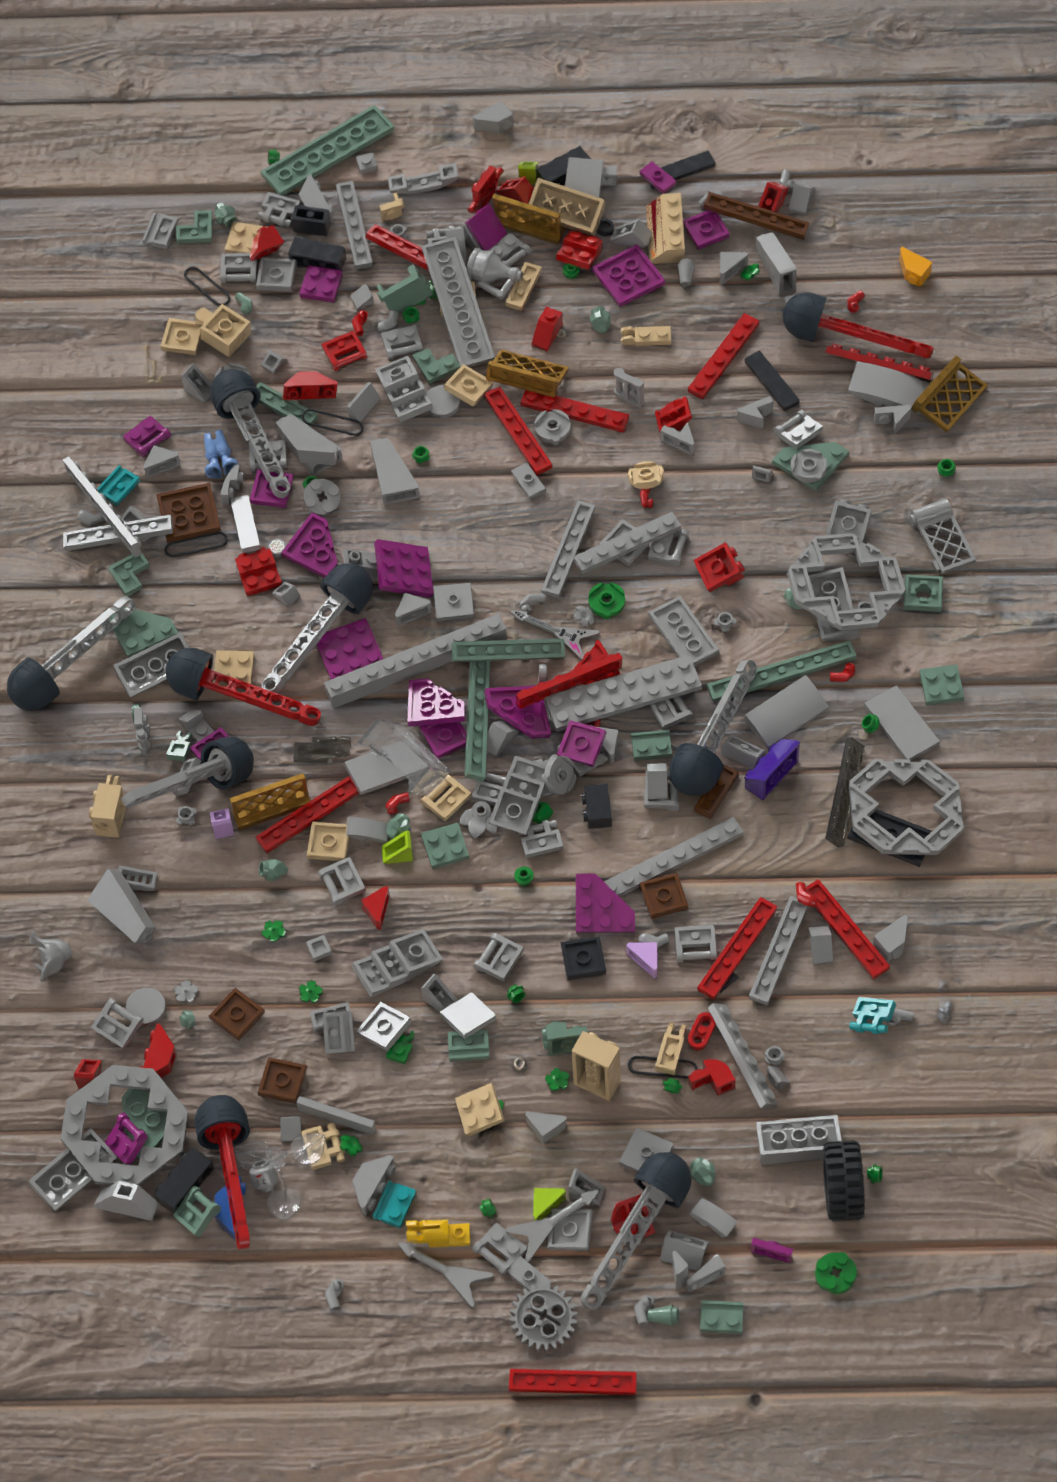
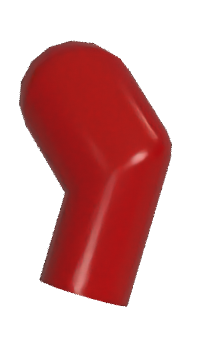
M365 310L357 313L352 320L357 336L364 334L362 326L368 318V313Z
M408 792L394 795L385 805L388 814L397 813L396 806L398 804L410 801Z
M804 882L796 883L797 901L807 907H815L818 903L817 898L806 892Z

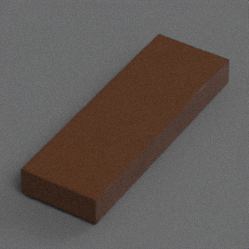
M724 764V769L716 785L709 792L703 794L694 807L695 812L709 819L713 817L739 776L738 771Z

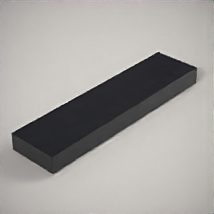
M709 150L660 168L673 179L679 180L715 167L716 162ZM649 183L651 189H654L655 187Z
M760 350L744 359L746 365L784 412L800 403V399Z

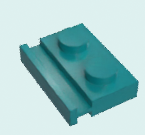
M118 465L97 488L98 493H102L106 500L118 506L140 482V478Z
M388 1180L373 1214V1219L381 1220L383 1223L401 1229L416 1196V1190Z

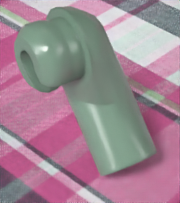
M238 292L235 300L242 304L240 311L243 314L251 313L252 300Z

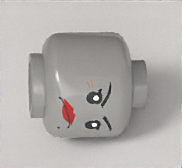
M268 1160L255 1162L249 1171L253 1187L262 1190V1192L271 1191L279 1180L275 1165L268 1162Z

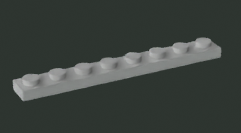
M69 456L63 459L67 473L135 558L142 554L140 546L142 545L138 537L132 536L133 533L129 526H124L121 516L119 514L116 515L112 505L106 503L104 495L98 493L96 485L93 482H89L87 474L81 472L79 464L76 461L73 462Z
M732 817L604 882L621 897L639 888L640 882L659 878L743 836V831L735 818Z

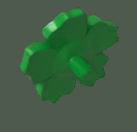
M755 263L745 267L740 274L741 279L744 278L749 281L760 272L759 265Z
M270 920L265 922V930L262 931L263 937L266 939L270 938L271 942H276L280 939L279 937L285 936L286 931L283 928V922L280 920L274 921V923Z
M311 980L307 982V986L301 984L299 990L301 994L300 999L303 1002L311 1001L315 1003L320 998L319 995L323 994V988L319 985L316 986V981Z
M554 1068L550 1072L551 1075H546L545 1081L550 1085L549 1089L552 1091H558L559 1088L565 1090L570 1076L568 1072L562 1071L560 1073L559 1068Z
M343 1135L340 1138L339 1148L342 1151L346 1150L351 1157L356 1156L357 1153L363 1150V1146L359 1143L360 1141L357 1137Z

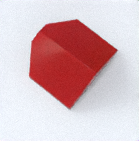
M686 396L675 399L661 410L655 412L660 433L664 425L680 431L691 420L692 414Z
M641 1194L615 1203L610 1220L616 1233H620L619 1230ZM644 1206L641 1210L643 1217L649 1214L647 1206ZM636 1223L630 1228L633 1235L638 1232V1225ZM653 1223L650 1225L644 1237L656 1233Z

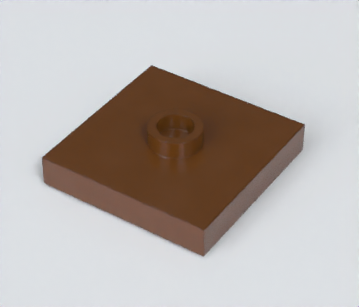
M677 873L639 883L650 919L689 909Z
M234 988L212 1011L209 1019L240 1041L265 1014V1010L237 988Z
M268 1057L257 1092L258 1096L297 1104L296 1102L306 1075L307 1065Z

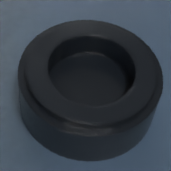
M609 219L600 220L597 228L598 234L604 237L612 235L614 223Z

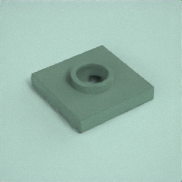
M905 574L904 610L941 612L943 576ZM920 591H926L929 593L930 598H917L916 594Z

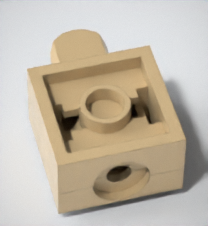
M223 304L214 313L201 308L195 314L196 324L201 326V340L229 358L251 334V322Z
M108 775L106 784L99 783L98 789L94 790V806L90 807L89 818L92 819V828L95 829L96 835L116 838L120 836L126 810L121 801L124 792L120 776H115L113 781V775Z

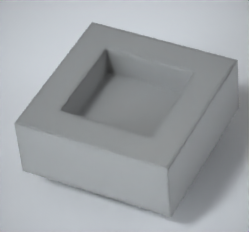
M373 153L356 156L360 174L377 170Z
M325 935L306 942L313 961L332 955Z

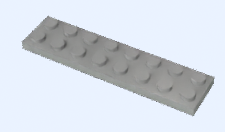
M456 237L423 245L422 251L460 367L464 364L471 368L493 361L495 356Z
M686 655L552 694L545 698V702L556 732L567 729L570 720L583 724L702 690V685L690 655Z

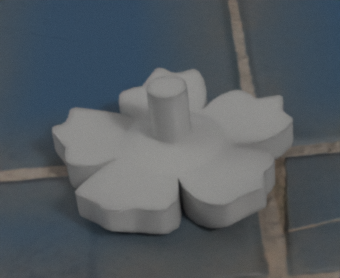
M584 606L576 608L573 618L575 621L580 620L579 624L582 627L586 628L588 625L593 624L595 620L590 608L585 609Z
M187 980L182 982L181 986L176 985L174 988L177 995L176 1000L186 1002L187 999L191 1003L196 998L195 994L198 993V987L194 984L191 985V982Z

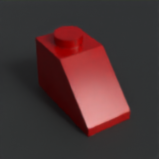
M526 177L507 180L496 192L500 196L529 204L534 188Z
M774 181L767 182L758 207L778 213L784 203L789 187Z
M274 225L269 227L263 226L258 229V234L252 242L251 262L277 252L284 244V240Z
M547 306L545 307L538 319L531 346L545 351L549 350L563 326L562 312Z

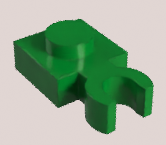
M411 1031L409 1036L402 1034L399 1040L389 1049L386 1058L405 1065L413 1048L410 1042L415 1037L414 1031Z

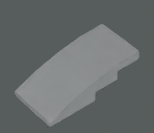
M569 157L565 187L600 198L604 160Z
M409 356L375 369L400 423L434 409Z
M857 362L847 392L878 407L882 404L888 407L911 405L912 407L915 400L929 386V383L893 369ZM911 410V413H913V414H915V415H917V416L921 413V412H919V411H918L917 413H915V412H913V411Z
M514 756L510 771H508L504 785L501 787L489 824L527 835L546 786L542 782V775L545 772L546 765Z
M422 929L391 940L388 946L374 950L369 957L353 962L352 968L369 996L373 997L424 973L442 962L443 958L425 930Z

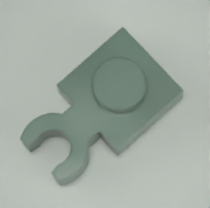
M178 731V740L171 741L166 756L168 760L186 761L191 747L192 735L191 732H188L187 736L183 737L182 732Z

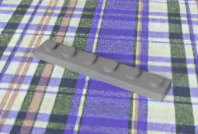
M349 181L336 184L355 270L373 267L354 183Z
M577 501L542 586L541 593L555 598L560 597L574 563L573 557L579 551L594 514L595 505Z
M670 512L574 556V562L580 572L584 574L681 530V524L673 512Z
M171 514L124 522V526L128 525L131 529L132 536H137L138 539L173 533V518ZM110 525L63 532V547L65 551L123 542Z
M790 896L749 994L750 1000L768 1006L808 909L807 906L799 903L796 897Z
M711 1004L708 1009L760 1108L773 1109L778 1105L775 1095L768 1087L764 1074L759 1070L756 1059L751 1055L747 1042L742 1038L738 1025L733 1021L729 1008L725 1004Z

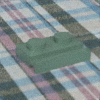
M669 730L631 733L634 761L672 758Z
M488 1029L479 1030L466 1039L457 1032H448L449 1062L490 1059Z
M701 1300L700 1332L742 1334L743 1302Z

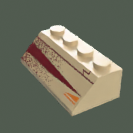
M681 193L662 194L646 205L647 227L652 231L648 244L649 260L652 264L679 263L680 260L685 259Z

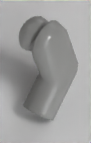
M340 1279L332 1281L325 1292L330 1311L340 1308L337 1298L344 1288V1282Z
M650 1295L642 1297L634 1308L640 1327L648 1325L646 1314L654 1303V1299Z

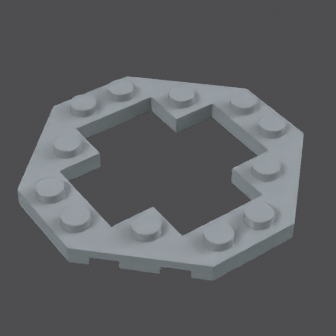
M852 533L816 536L810 546L801 553L798 560L790 566L787 572L795 604L840 631L878 627L904 595L906 589L897 559L892 556H885L880 553V549L869 543L861 542L858 540V536ZM855 553L859 567L878 566L885 591L869 593L868 598L871 608L837 611L833 596H814L808 572L824 570V562L821 555Z
M874 759L849 782L853 831L882 854L938 855L961 835L964 830L959 783L930 760L910 762L907 759H894V761ZM890 775L904 786L916 775L943 796L934 804L933 810L946 820L924 839L909 827L895 838L869 817L878 809L879 803L867 793L886 776Z
M112 1065L67 1099L61 1141L68 1147L96 1184L112 1185L122 1181L140 1186L144 1180L157 1173L169 1161L183 1153L188 1111L154 1069ZM111 1087L149 1090L148 1110L167 1112L162 1148L142 1146L139 1166L99 1162L102 1143L82 1140L88 1104L108 1106Z

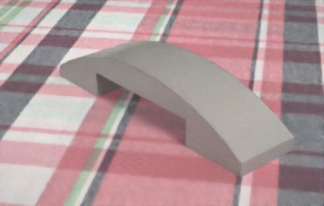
M456 163L439 166V171L408 178L405 177V174L388 177L390 193L418 194L445 187L459 179Z

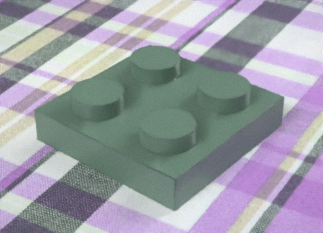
M957 664L919 670L926 706L964 701Z
M458 823L421 833L432 869L470 859Z

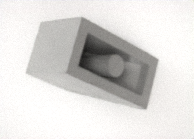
M502 101L472 116L473 128L475 130L500 133L513 126V114Z
M637 219L616 227L609 241L612 244L627 248L638 244L641 248L649 244L652 231Z
M903 915L874 935L873 945L887 961L893 958L897 959L903 954L908 918L906 915Z

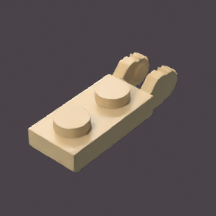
M628 326L620 330L621 334L624 335L621 338V344L652 346L671 344V326L635 328Z
M669 1022L667 1032L664 1033L655 1071L675 1075L684 1043L686 1025L680 1027L679 1036L672 1034L675 1027L674 1023Z

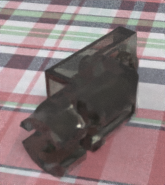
M312 737V742H295L294 763H332V758L351 756V737Z

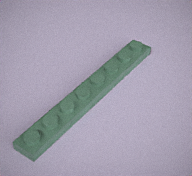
M849 640L757 668L756 675L752 682H750L746 693L856 660L857 655ZM733 676L707 684V689L713 703L721 700ZM739 679V687L741 688L742 682Z
M490 661L470 662L465 777L483 782L486 776L488 708L484 690L489 688Z

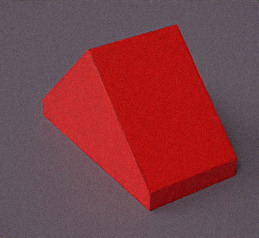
M387 886L361 900L363 910L377 930L382 928L390 898L389 887Z
M81 1060L74 1072V1079L78 1089L83 1088L100 1075L102 1060Z

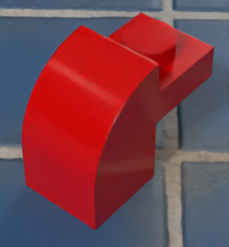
M707 1059L703 1061L702 1070L697 1069L688 1076V1084L691 1090H695L711 1083L718 1096L734 1089L736 1079L724 1062L716 1059Z

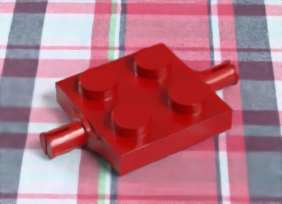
M490 165L486 171H483L480 180L471 189L473 200L467 210L469 213L473 214L489 203L498 190L497 183L499 177L504 172L503 168L498 167L496 170L495 167Z

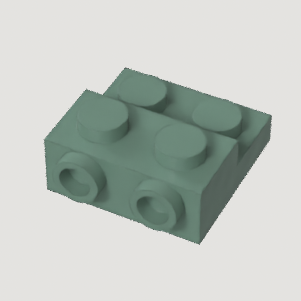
M559 1021L545 1025L546 1029H542L544 1050L548 1049L549 1056L572 1053V1049L582 1032L588 1033L587 1026H573L571 1029H566V1022L561 1023Z

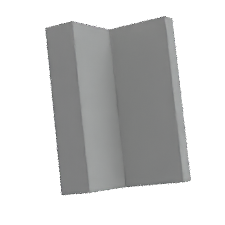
M301 443V447L297 449L299 462L336 465L338 446Z
M669 1230L664 1240L660 1260L672 1263V1253L677 1251L688 1264L689 1269L698 1271L701 1269L709 1241Z

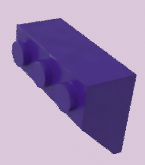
M781 739L777 744L774 743L770 747L768 754L758 760L756 767L746 773L744 777L745 788L761 800H764L798 763L800 742L797 740Z

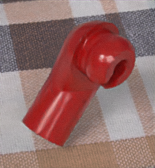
M859 290L847 299V309L851 313H856L859 310L858 302L865 298L863 291Z
M651 488L641 489L640 491L641 505L645 509H651L654 505V500L648 499Z
M847 663L841 673L830 672V682H847L855 675V665Z

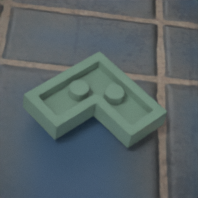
M212 210L194 211V225L177 226V244L212 242Z
M429 348L412 355L414 362L428 384L452 375L460 368L453 353L439 360L435 359Z
M131 554L109 566L108 571L125 596L129 597L143 589L142 584L135 575L150 566L143 554L136 558Z

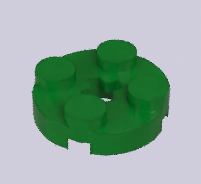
M599 583L589 592V608L595 615L603 619H611L613 616L621 613L625 607L624 590L615 583ZM603 598H611L610 602L607 603L603 600Z
M828 1253L817 1261L815 1280L821 1289L838 1295L846 1293L852 1288L856 1280L857 1269L853 1260L846 1253ZM833 1269L841 1271L838 1278L830 1274Z

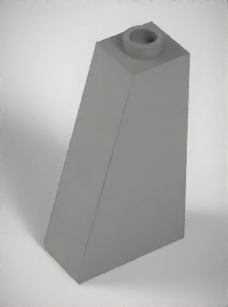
M771 232L756 237L757 252L778 295L781 296L796 291V266L774 233Z
M292 414L282 417L276 422L277 433L285 440L286 445L298 460L297 449L301 447V443L337 446ZM339 446L336 463L343 460L342 451ZM301 463L311 476H315L332 466L328 464Z
M389 438L370 441L383 504L420 498L417 482Z
M107 869L87 901L133 942L146 943L151 939L152 932L156 928L121 871L118 869Z

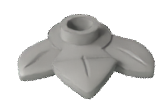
M484 801L475 803L472 809L465 811L461 815L460 825L468 826L473 839L478 838L485 829L494 834L498 829V826L489 824L492 816L491 808ZM484 808L485 811L484 813L480 814L478 813V809Z

